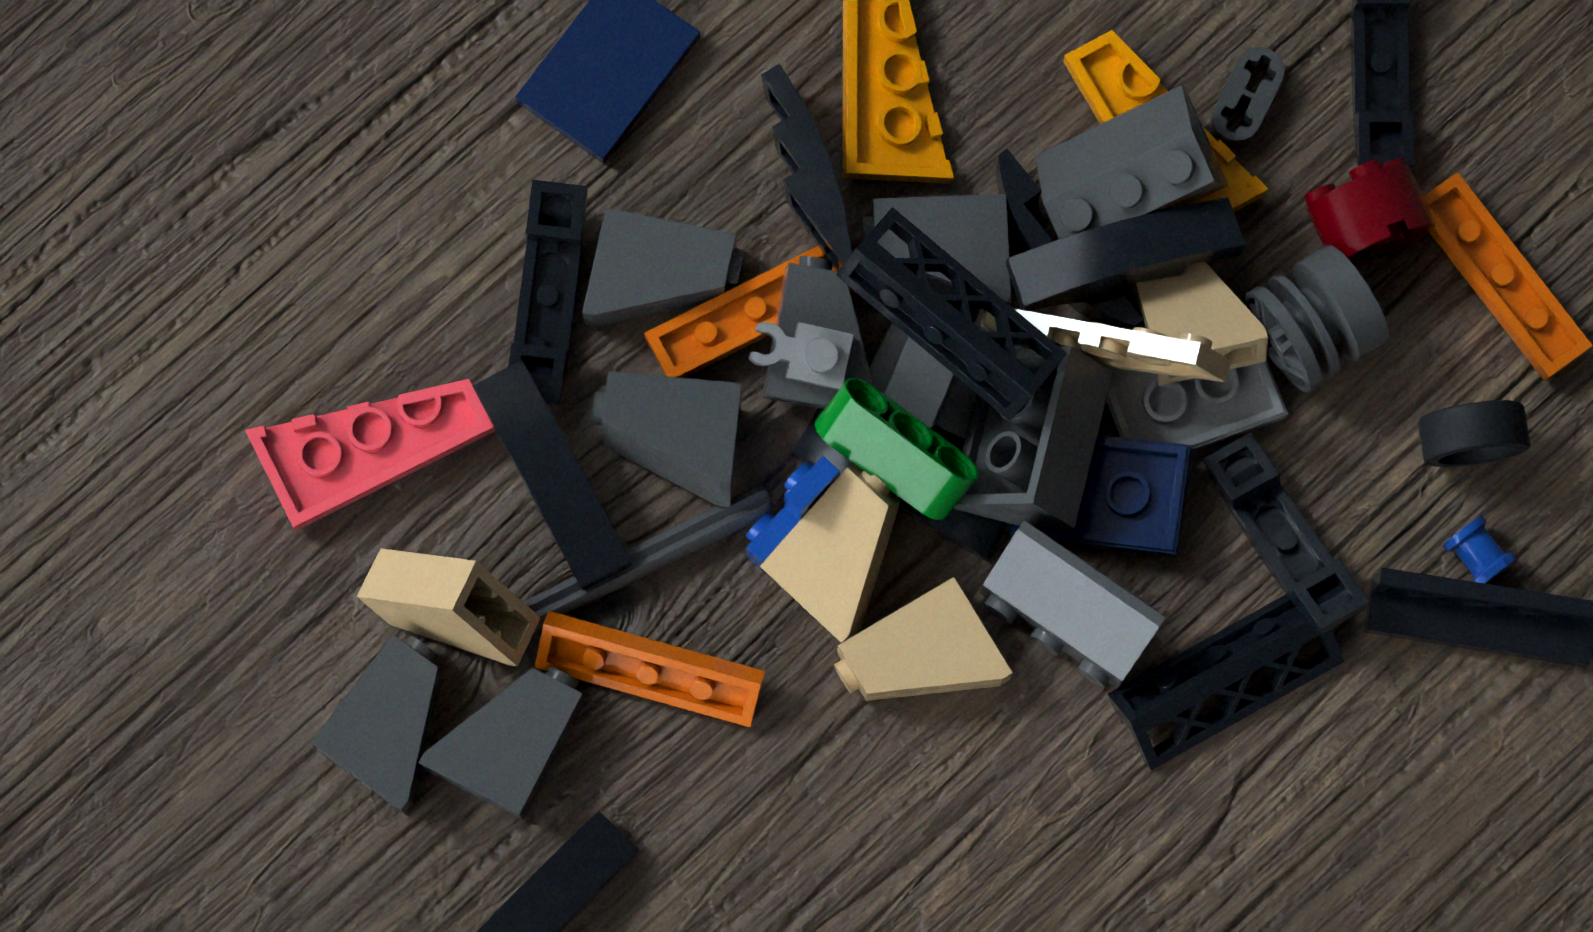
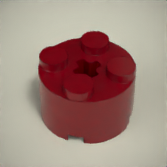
M1402 157L1384 164L1381 163L1380 159L1368 161L1349 172L1352 181L1337 188L1334 183L1327 184L1304 196L1308 206L1307 212L1322 245H1333L1355 267L1362 265L1357 255L1362 253L1364 257L1377 255L1379 259L1415 242L1429 233V227H1435L1436 225L1409 164L1405 163Z

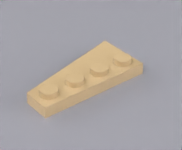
M1015 309L1056 345L1073 346L1104 367L1226 382L1231 360L1211 349L1213 342L1203 336L1182 332L1179 333L1178 338H1173L1142 327H1135L1133 330L1098 322H1085ZM986 311L983 326L997 332L995 318ZM1020 345L1023 348H1030L1028 345Z

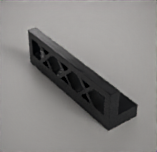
M893 207L856 247L836 274L843 282L1009 421L1028 402L1067 354ZM890 229L908 245L910 258H895L877 242ZM926 272H941L952 283L954 295H939L928 286ZM970 308L985 309L995 318L997 332H983L972 323ZM1013 345H1028L1045 360V363L1035 375L1016 360Z
M1383 567L1371 578L1368 599L1370 607L1367 608L1364 633L1579 667L1590 665L1593 644L1592 600Z
M1285 594L1107 695L1114 711L1130 729L1144 763L1150 770H1153L1345 661L1332 628L1320 634ZM1319 636L1324 652L1306 662L1295 661L1301 645ZM1263 666L1274 668L1267 684L1256 690L1246 688L1253 672ZM1215 693L1226 695L1220 710L1208 717L1197 715L1206 698ZM1167 720L1177 722L1172 736L1153 747L1147 731Z

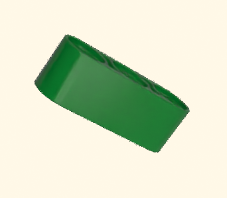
M858 378L847 379L815 420L817 433L829 446L870 476L875 474L886 483V487L929 518L944 520L978 479L979 472L977 467L966 454L864 380Z

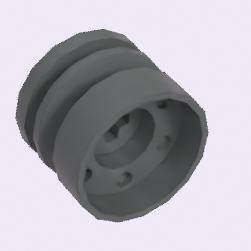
M1324 245L1295 263L1293 272L1296 285L1283 275H1275L1269 279L1268 289L1257 286L1247 292L1245 296L1246 307L1266 329L1268 335L1267 354L1289 381L1303 392H1310L1320 386L1322 381L1321 374L1329 378L1339 374L1341 366L1337 351L1349 361L1358 362L1386 345L1390 338L1383 312L1368 284L1349 259L1333 245Z

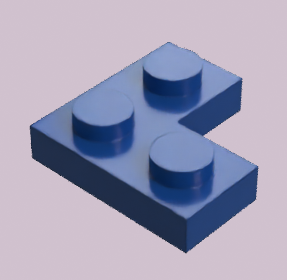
M822 456L814 466L807 461L801 464L784 484V487L788 489L784 494V508L775 517L769 512L765 513L747 533L746 537L751 543L746 547V555L762 571L764 570L760 565L840 476V470L826 457Z

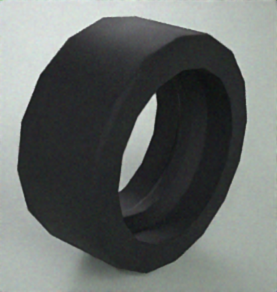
M1493 400L1456 405L1433 411L1422 416L1418 421L1423 459L1429 466L1459 467L1488 463L1526 452L1531 446L1525 407L1518 401Z

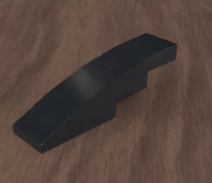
M779 63L761 74L765 99L781 120V122L772 126L776 151L793 173L783 179L786 200L825 257L833 262L835 271L838 272L852 254L845 206L830 156L811 114Z
M1226 197L1132 217L1064 237L1009 257L1006 266L1021 310L1028 311L1125 295L1132 283L1181 276L1188 264L1240 256L1246 244L1229 198Z
M520 360L473 385L478 399L496 429L534 504L582 591L631 566V560L523 361Z
M598 811L477 932H561L593 901L596 894L636 856L639 849Z

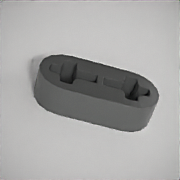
M1256 47L1247 50L1238 59L1211 114L1209 122L1210 132L1217 141L1221 140L1229 148H1240L1249 144L1256 136L1284 77V65L1278 54L1268 48ZM1258 63H1261L1268 67L1266 76L1273 81L1263 79L1254 94L1246 90L1251 73L1244 68L1254 70ZM1241 102L1248 106L1243 117V123L1249 126V128L1240 126L1235 133L1230 132L1226 129L1228 120L1221 115L1231 116L1238 103Z

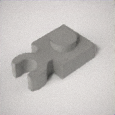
M761 322L756 325L755 332L770 335L774 340L775 347L772 353L766 355L759 352H751L749 360L759 366H770L779 360L788 362L786 379L835 390L841 388L854 334L798 322L793 338L786 336L784 331L774 323Z

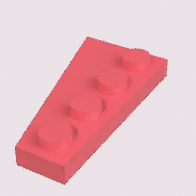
M469 379L399 394L398 398L376 403L364 402L347 406L345 410L319 416L312 414L291 419L292 422L266 428L265 426H259L245 430L295 531L495 432Z

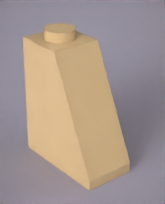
M1205 261L1188 264L1181 276L1132 283L1130 285L1136 310L1144 319L1142 328L1151 329L1173 338H1178L1179 333L1182 332L1208 338L1213 342L1211 349L1231 360L1229 370L1266 362L1268 335L1265 327ZM1155 373L1158 386L1192 379Z
M857 465L849 466L842 472L760 565L771 578L841 643L856 635L862 628L900 505V500L890 492L891 490L886 487V483L875 474L870 476Z
M380 548L357 595V598L392 626L517 667L541 618L475 560Z
M954 577L839 644L837 654L841 660L834 664L836 672L849 693L859 689L865 701L998 687L1008 682L1013 674Z

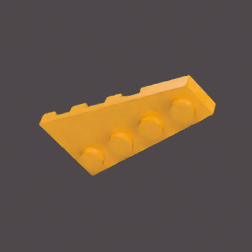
M843 0L842 179L950 184L954 179L950 160H946L941 140L943 132L938 113L934 112L927 85L929 77L925 61H921L915 37L917 29L909 0Z
M1113 30L1064 56L1063 62L1099 124L1168 92L1160 83L1161 79ZM1203 127L1228 186L1191 204L1228 197L1233 212L1265 196L1269 189L1256 175L1252 177L1235 159L1236 155L1221 140L1217 141Z

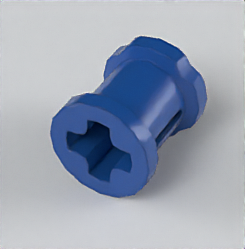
M1480 515L1445 542L1442 547L1446 552L1454 551L1474 576L1472 582L1485 584L1517 558L1512 552L1505 553L1485 528L1486 519Z

